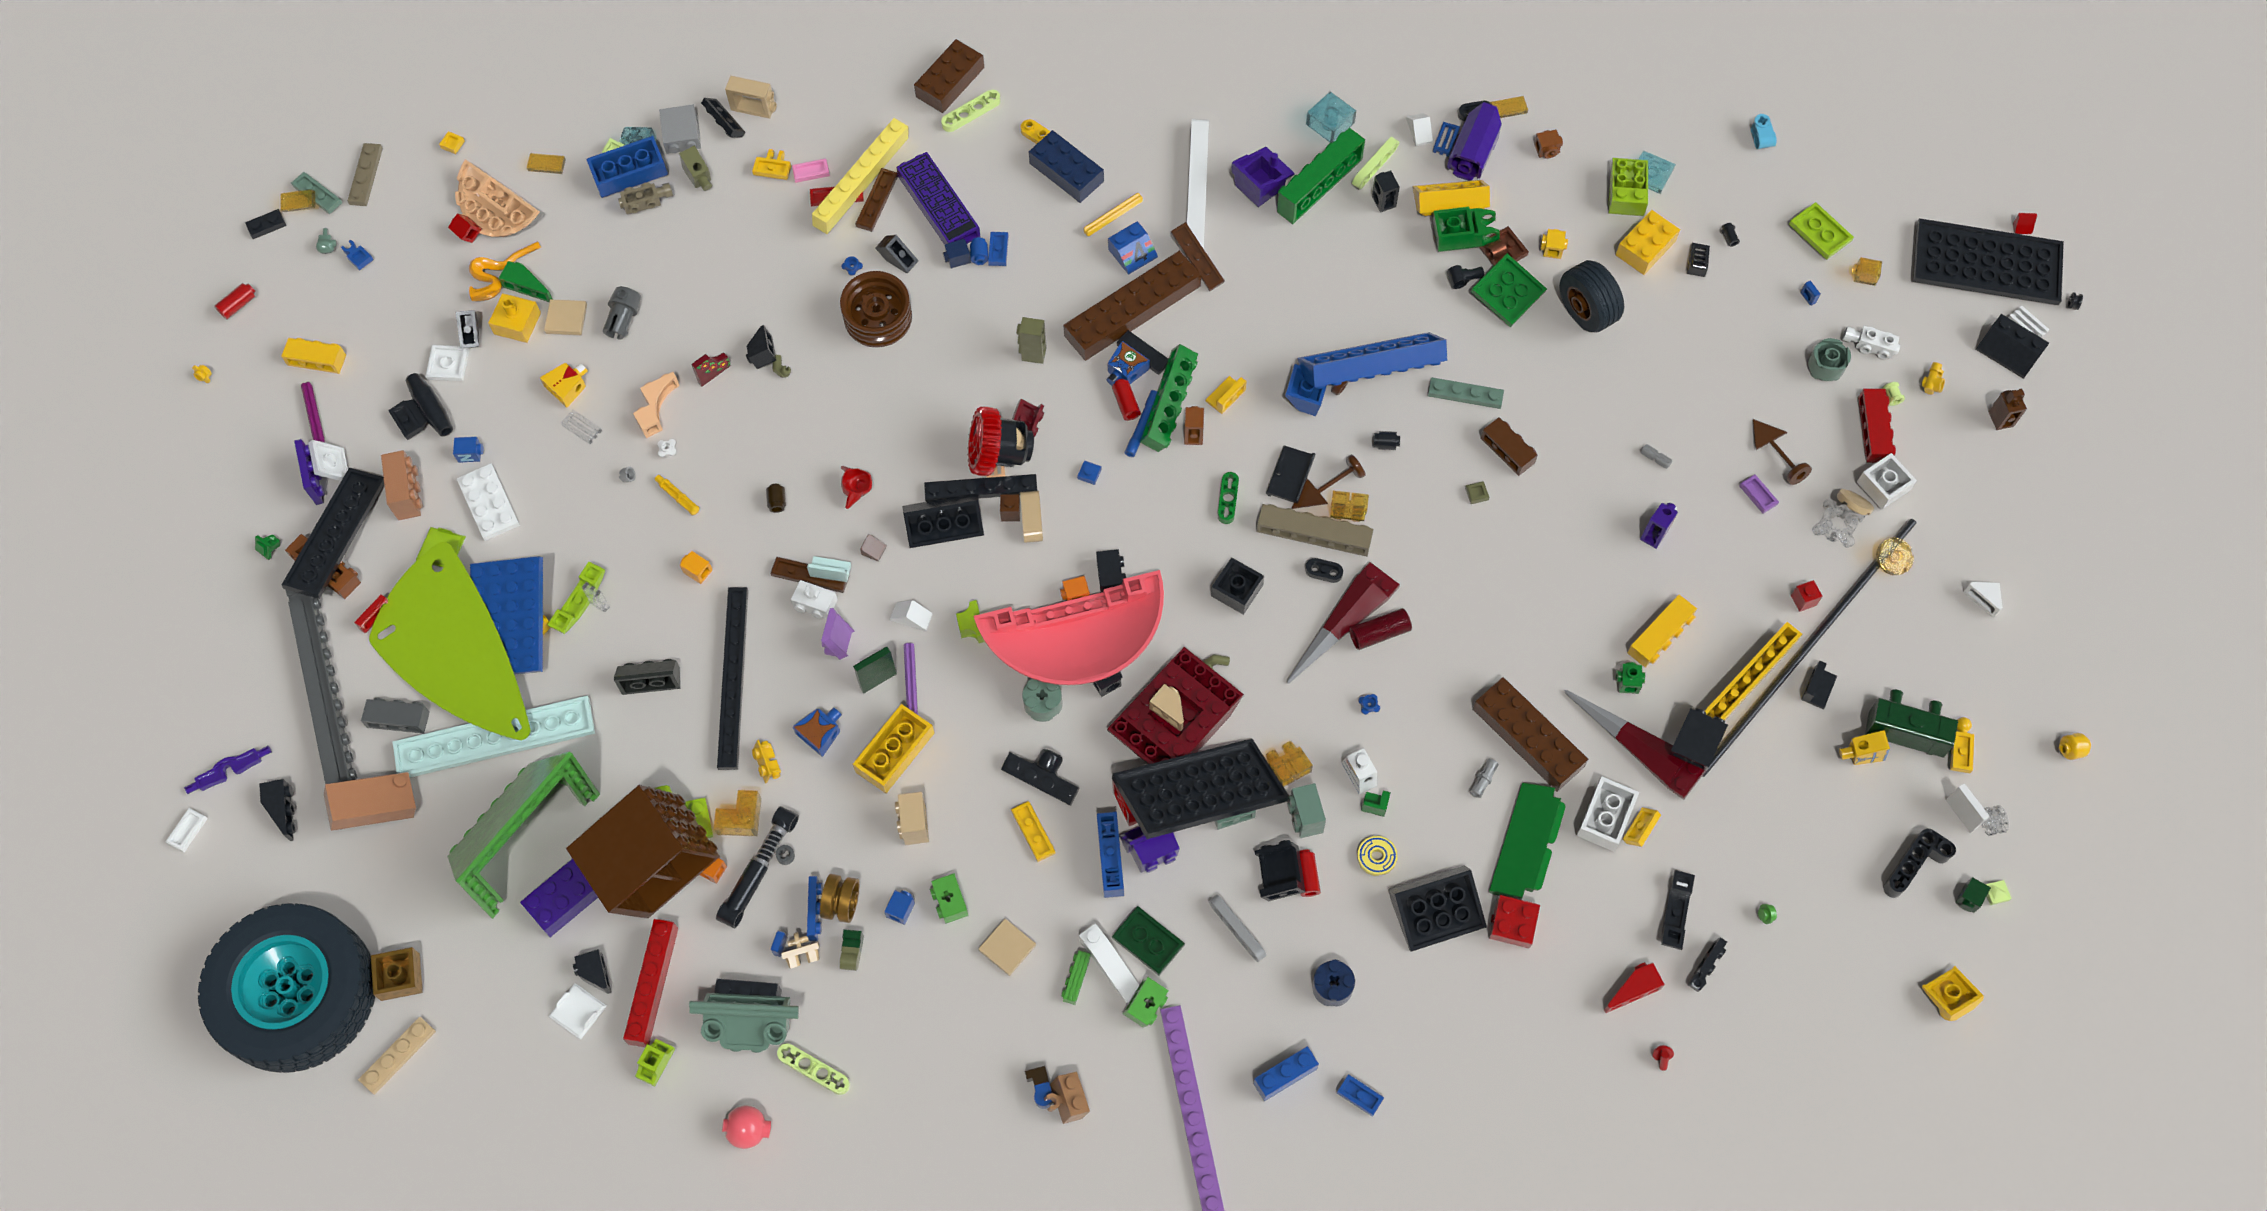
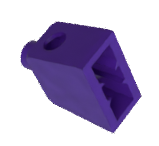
M1661 503L1649 520L1640 540L1657 549L1678 514L1677 507L1673 503ZM1655 525L1661 528L1660 531L1655 530Z

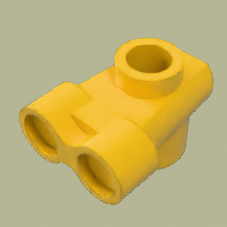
M1933 362L1928 377L1925 376L1922 381L1925 393L1933 395L1934 392L1941 393L1945 385V379L1942 378L1944 373L1942 364Z

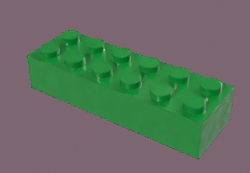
M1350 127L1345 132H1341L1333 143L1330 142L1322 153H1318L1310 164H1306L1298 175H1294L1286 186L1284 185L1280 188L1278 192L1277 213L1291 224H1294L1362 161L1365 139Z

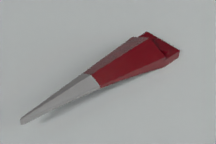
M1369 562L1361 573L1357 575L1288 678L1287 684L1291 683L1315 660L1350 632V627L1358 625L1386 603L1400 587V584Z
M1565 690L1567 696L1621 743L1667 789L1685 800L1706 772L1669 755L1673 747L1672 744Z

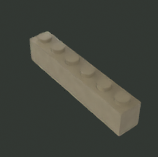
M1262 504L1257 524L1258 533L1366 557L1368 556L1374 530L1366 525H1354L1348 521H1336L1330 517H1318L1308 512L1300 513L1290 508H1278L1272 504Z

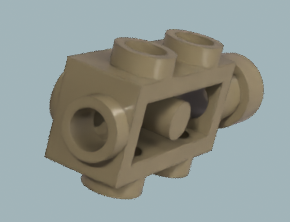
M645 182L641 187L635 189L632 187L625 188L623 192H620L621 198H618L621 209L625 208L628 215L660 206L659 198L665 196L666 198L672 197L673 194L669 182L657 188L654 183Z

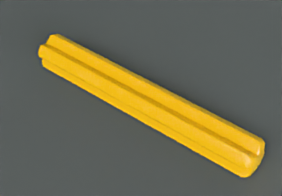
M1140 193L1134 194L1083 228L1084 233L1087 236H1091L1143 201V197Z

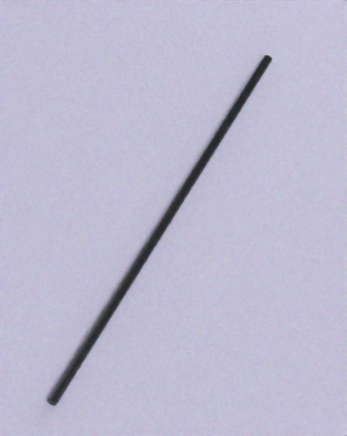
M1910 519L1720 745L1708 770L1702 777L1708 774L1917 524L1914 519Z

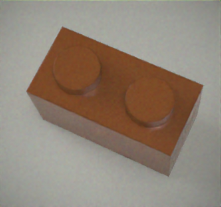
M1198 406L1186 407L1184 445H1203L1204 408Z

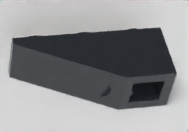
M284 779L259 783L261 804L282 834L289 841H293V834L296 832L294 822H292V815H294V806L291 803V797L293 796L292 786Z

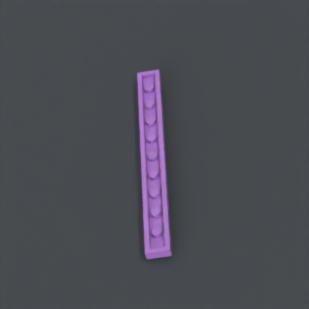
M1181 1005L1160 1009L1202 1211H1224Z

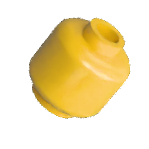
M2082 733L2068 734L2060 739L2059 750L2068 760L2084 758L2090 752L2091 742Z

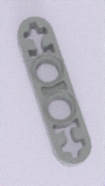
M1219 895L1211 898L1208 902L1215 913L1257 962L1262 960L1266 953L1261 945Z

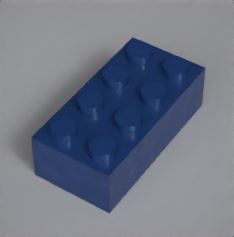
M1053 130L1028 151L1029 164L1079 203L1104 182V169Z

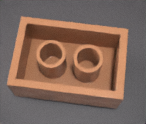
M404 450L382 454L381 460L387 505L398 521L421 516L420 509L423 508L421 498L418 497V492L421 490L419 482L416 481V476H418L417 466L413 465L411 457L407 456Z

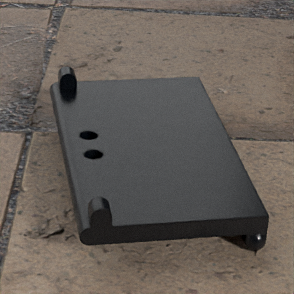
M1284 445L1266 494L1269 497L1272 495L1298 504L1316 454H1310Z

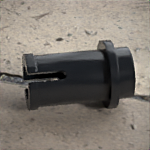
M1726 223L1722 226L1721 232L1725 234L1730 247L1736 246L1740 243L1735 232L1736 227L1732 223Z

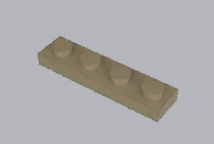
M363 144L347 200L349 205L367 206L383 150L381 144Z

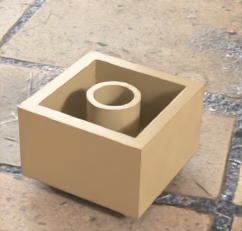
M922 792L899 794L898 802H895V810L898 820H900L897 821L900 839H904L905 845L929 842L926 805Z

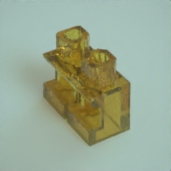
M1333 490L1330 518L1337 520L1348 519L1354 522L1364 521L1367 514L1369 495L1352 493L1351 500H1349L1350 492Z
M1291 741L1282 746L1285 755L1279 757L1276 750L1266 754L1268 764L1283 787L1291 784L1295 779L1298 780L1312 772L1313 765L1300 746L1297 748Z

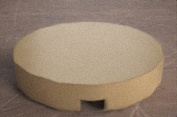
M1841 489L1837 494V499L1841 503L1845 501L1847 503L1846 506L1858 514L1871 515L1874 510L1873 505L1855 492Z

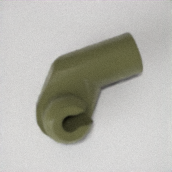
M776 355L777 361L772 364L773 372L782 378H786L790 375L791 369L789 366L786 368V365H782L781 355Z
M1214 654L1203 660V662L1213 669V666L1216 664L1228 666L1230 657Z

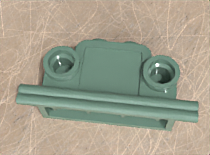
M707 993L703 1001L689 1002V1013L703 1014L701 1034L707 1041L716 1042L720 1040L723 1048L734 1052L751 1050L754 1053H759L766 1050L770 1044L779 1045L784 1042L789 1030V1019L799 1018V1006H790V997Z

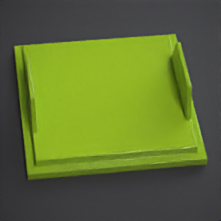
M430 527L416 561L439 542L449 543L458 556L466 536L439 527L438 529ZM437 559L432 565L444 567V562L441 559Z

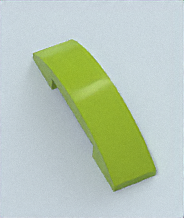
M588 561L579 575V583L562 609L556 610L547 625L563 634L571 629L596 594L603 579L605 569Z

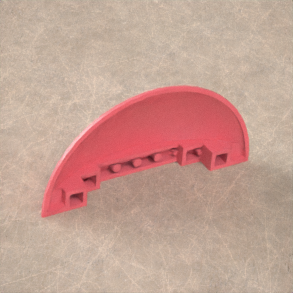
M1160 570L1125 578L1122 585L1104 589L1101 593L1033 610L1026 608L1013 612L1012 608L1008 607L973 617L983 640L992 652L1006 665L1020 674L1055 685L1093 683L1108 678L1128 667L1147 648L1158 629L1164 605L1163 580Z

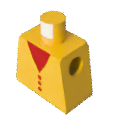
M563 363L541 376L540 379L543 386L567 408L584 390L586 385L581 377L588 371L581 363L574 369L567 363Z

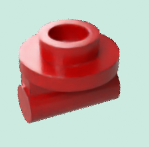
M1665 1045L1658 1046L1652 1052L1653 1058L1660 1060V1070H1667L1668 1062L1674 1056L1673 1049Z

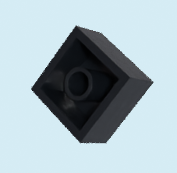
M1231 557L1212 585L1211 597L1244 615L1263 587L1264 575Z

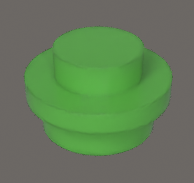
M1762 904L1758 910V916L1763 923L1771 924L1776 920L1777 912L1773 905Z

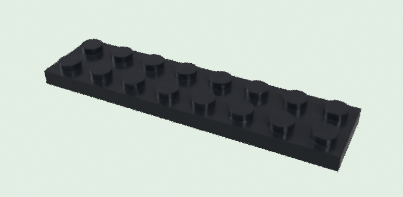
M353 468L347 470L281 584L283 589L320 599L384 486V477Z

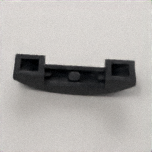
M1678 870L1674 871L1664 915L1661 945L1679 950L1683 949L1686 917L1695 879L1693 874Z

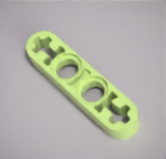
M988 90L946 114L941 119L943 130L953 132L1000 104V93L997 90ZM976 104L983 106L981 109L974 108ZM963 112H966V113L969 114V115H968L967 117H965V118H962V117L959 116V115H960L961 113H963Z
M1390 137L1357 173L1352 185L1362 189L1393 155L1400 142Z
M783 1044L778 1048L777 1056L779 1060L790 1068L835 1094L843 1095L849 1090V1080L835 1069L791 1044ZM791 1049V1054L797 1057L794 1064H792L794 1060L789 1056L784 1059L783 1051ZM802 1059L810 1060V1066L807 1069L799 1067ZM820 1069L828 1071V1076L823 1080L817 1078V1072ZM833 1074H835L833 1076L834 1080L838 1082L843 1080L844 1088L839 1087L836 1089V1084L830 1081Z

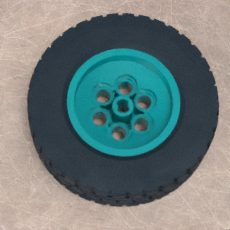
M287 903L281 904V906L278 904L268 906L267 909L257 910L254 914H249L242 918L241 922H236L229 928L228 932L226 931L219 938L220 941L215 943L211 949L212 953L205 960V968H202L201 982L198 985V993L200 994L198 995V1005L201 1018L204 1020L203 1023L209 1034L219 1046L255 1068L269 1072L281 1073L282 1071L283 1073L295 1072V1070L303 1071L309 1069V1067L319 1066L323 1064V1061H329L335 1057L336 1053L339 1054L347 1048L346 1045L352 1043L357 1037L356 1034L361 1032L364 1027L365 1020L369 1018L370 1008L373 1007L375 1000L370 952L361 938L336 916L323 909L295 903V905ZM295 966L294 971L288 974L290 968ZM313 974V977L306 981L307 976ZM277 979L276 984L270 987L271 982ZM313 993L312 999L306 1001L308 995ZM277 999L276 1004L270 1007L271 1002ZM295 1006V1010L288 1014L290 1008Z

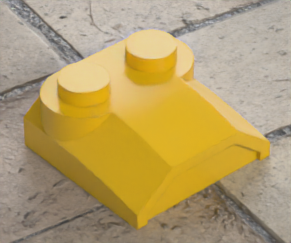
M1956 966L1922 986L1925 993L1939 1008L1941 1017L1948 1021H1955L1969 1013L1984 998V995Z

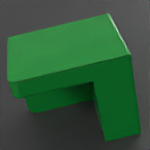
M1383 790L1382 796L1366 792L1361 811L1385 817L1391 792Z

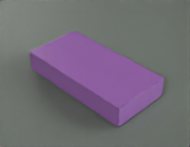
M1756 474L1739 485L1762 514L1779 503Z

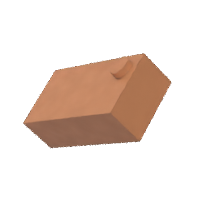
M408 772L325 784L324 800L331 831L414 818L416 805Z

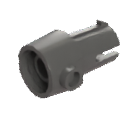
M623 286L615 288L608 301V306L611 309L603 328L605 335L614 338L615 333H617V339L621 340L628 334L627 329L632 316H636L638 313L641 299L638 292Z

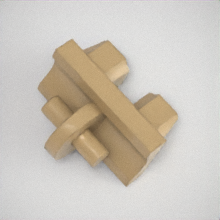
M796 932L794 933L795 939L787 942L789 947L797 945V948L781 953L782 958L786 959L791 969L801 965L798 955L806 953L808 963L818 961V949L820 946L818 941L802 946V943L808 942L809 939L807 936L800 937L799 933Z

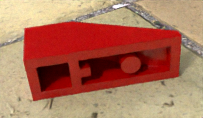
M1644 962L1635 967V971L1604 1009L1605 1013L1655 993L1664 987L1665 984L1654 963L1647 965Z

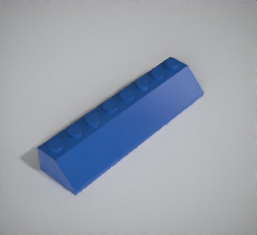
M1427 332L1299 357L1298 363L1307 384L1315 389H1321L1329 384L1340 385L1344 381L1356 382L1359 378L1371 379L1379 374L1390 375L1394 371L1406 372L1409 368L1421 369L1424 368V365H1440L1441 362L1447 361V339Z

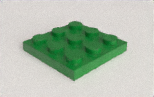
M1507 253L1470 292L1509 327H1512L1546 292L1547 288Z

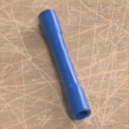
M1155 390L1150 391L1136 429L1124 452L1129 457H1135L1140 445V440L1157 394Z

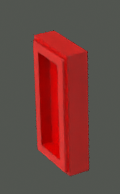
M382 594L354 622L364 633H367L374 625L382 605L388 603L387 598Z

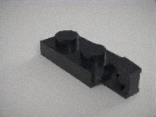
M1721 937L1715 940L1693 973L1694 975L1689 981L1688 986L1699 992L1706 985V975H1711L1716 967L1714 965L1716 959H1721L1725 954L1726 940Z

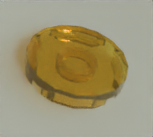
M1889 538L1881 542L1876 552L1880 568L1890 575H1901L1908 572L1913 566L1914 555H1912L1910 545L1900 538Z

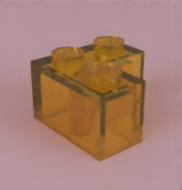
M738 790L736 809L716 808L714 829L717 835L758 836L762 799L758 791Z

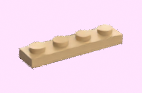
M419 1017L358 1080L375 1095L436 1031L424 1019Z

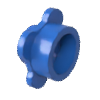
M851 256L845 259L841 267L843 270L848 271L849 275L853 276L857 270L863 268V264L858 262L856 257Z
M1375 694L1359 698L1363 714L1367 715L1369 712L1380 711L1378 697Z

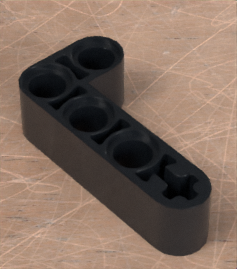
M1928 828L1924 829L1913 840L1884 884L1885 894L1891 898L1899 897L1908 888L1927 857L1938 863H1946L1955 855V845L1936 831ZM1923 837L1927 838L1929 840V843H1926L1923 840ZM1940 849H1944L1947 855H1944ZM1913 852L1919 855V859L1913 856ZM1902 868H1906L1909 874H1906ZM1897 880L1900 881L1898 886L1895 888V882Z

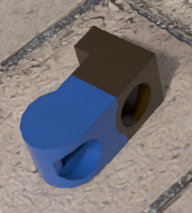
M1045 1066L1025 1071L1027 1082L1033 1081L1036 1091L1034 1100L1036 1105L1042 1109L1050 1107L1053 1101H1044V1098L1052 1093Z

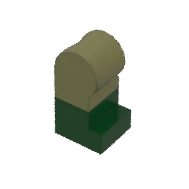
M843 929L840 969L857 971L864 935L862 931Z

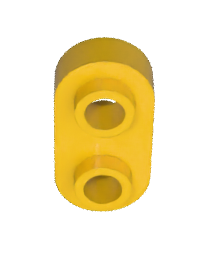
M1032 119L1024 120L1021 123L1022 135L1035 144L1050 133L1047 128Z

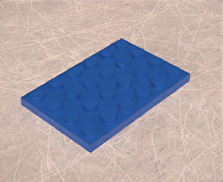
M536 556L470 564V577L495 624L514 675L543 672V557Z

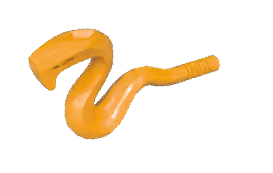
M537 241L514 252L504 261H495L485 257L473 259L469 265L470 274L479 281L492 284L480 289H474L470 286L469 294L471 300H489L498 295L501 290L502 284L500 280L494 275L483 272V269L503 270L508 261L515 262L525 254L541 248L539 242Z

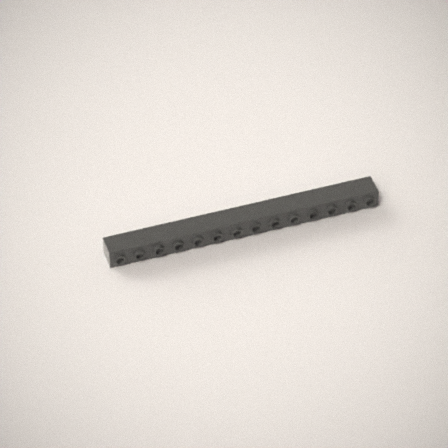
M286 590L325 784L356 780L357 774L351 765V762L354 761L353 755L347 746L350 744V740L344 731L346 722L340 712L343 707L340 699L337 698L339 688L333 679L335 670L329 660L332 658L330 649L326 646L328 637L322 625H325L322 614L319 613L321 603L317 598Z

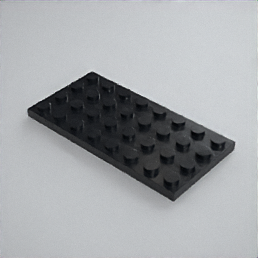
M1919 218L1916 231L1913 282L2059 305L2062 302L2064 241Z
M1253 739L1116 772L1112 775L1114 784L1146 839L1288 802L1289 799L1288 793Z

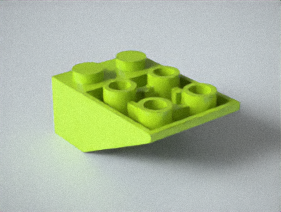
M1612 158L1608 214L1644 216L1648 206V160Z

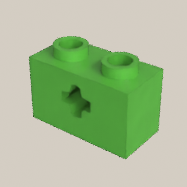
M955 874L931 881L933 888L930 889L933 901L937 899L939 906L936 907L939 919L944 918L945 924L969 916ZM949 896L951 901L947 902L945 897Z
M1149 977L1144 978L1124 1010L1123 1015L1141 1027H1146L1148 1024L1152 1025L1157 1018V1014H1155L1159 1007L1162 1008L1168 999L1166 994L1169 990ZM1148 999V1000H1149L1148 1004H1149L1150 1006L1146 1008V1007H1145V1005H1146L1145 1000Z

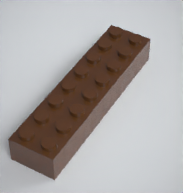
M1179 250L1063 325L1064 337L1086 361L1119 340L1128 330L1130 332L1201 287V274Z

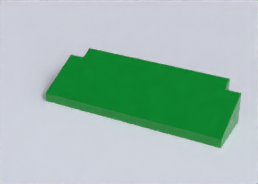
M1522 783L1489 893L1522 900L1525 890L1533 892L1542 888L1552 851L1547 848V844H1553L1556 841L1566 808L1565 804L1561 802V798L1553 797L1555 788Z

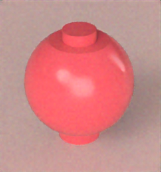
M740 1106L733 1109L728 1114V1118L723 1119L722 1132H725V1137L729 1143L741 1149L752 1148L759 1144L763 1138H769L771 1121L765 1120L761 1111L752 1106Z

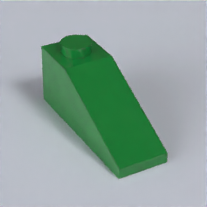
M507 262L499 276L503 288L550 303V299H552L550 292L523 264Z

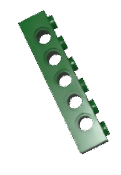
M1182 344L1171 350L1140 443L1157 452L1167 448L1171 443L1170 436L1176 428V418L1182 411L1181 404L1187 396L1186 389L1193 378L1191 374L1198 364V361H1196L1198 353Z

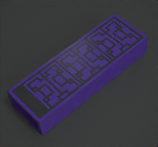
M928 152L919 154L915 158L903 162L896 167L898 178L943 244L965 239L968 244L972 239L981 237L978 224Z

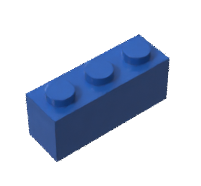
M1307 1046L1254 1078L1253 1084L1265 1102L1316 1071L1319 1063Z

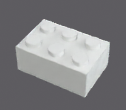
M1601 776L1577 836L1615 852L1639 792Z

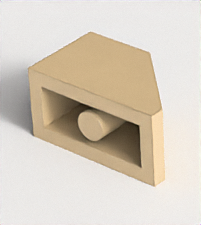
M1164 684L1150 700L1149 709L1181 731L1184 720L1180 695L1175 688Z

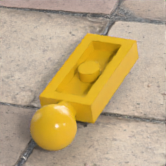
M1961 717L1957 719L1958 731L1956 732L1954 746L1951 748L1950 770L1971 773L1973 771L1974 734L1967 733L1972 727L1970 719Z

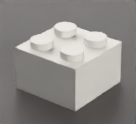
M1892 453L1865 470L1857 481L1860 487L1881 510L1908 493L1917 482Z

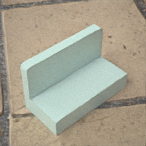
M813 556L812 563L808 564L807 569L810 577L847 582L851 562Z

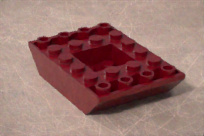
M1183 647L1108 727L1107 731L1147 764L1196 753L1229 719L1244 694L1187 648ZM1164 684L1175 688L1180 695L1184 720L1181 731L1149 709L1150 700Z

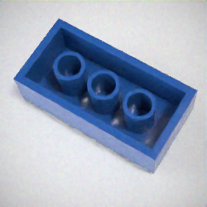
M654 136L586 159L601 198L623 191L627 187H634L668 175Z

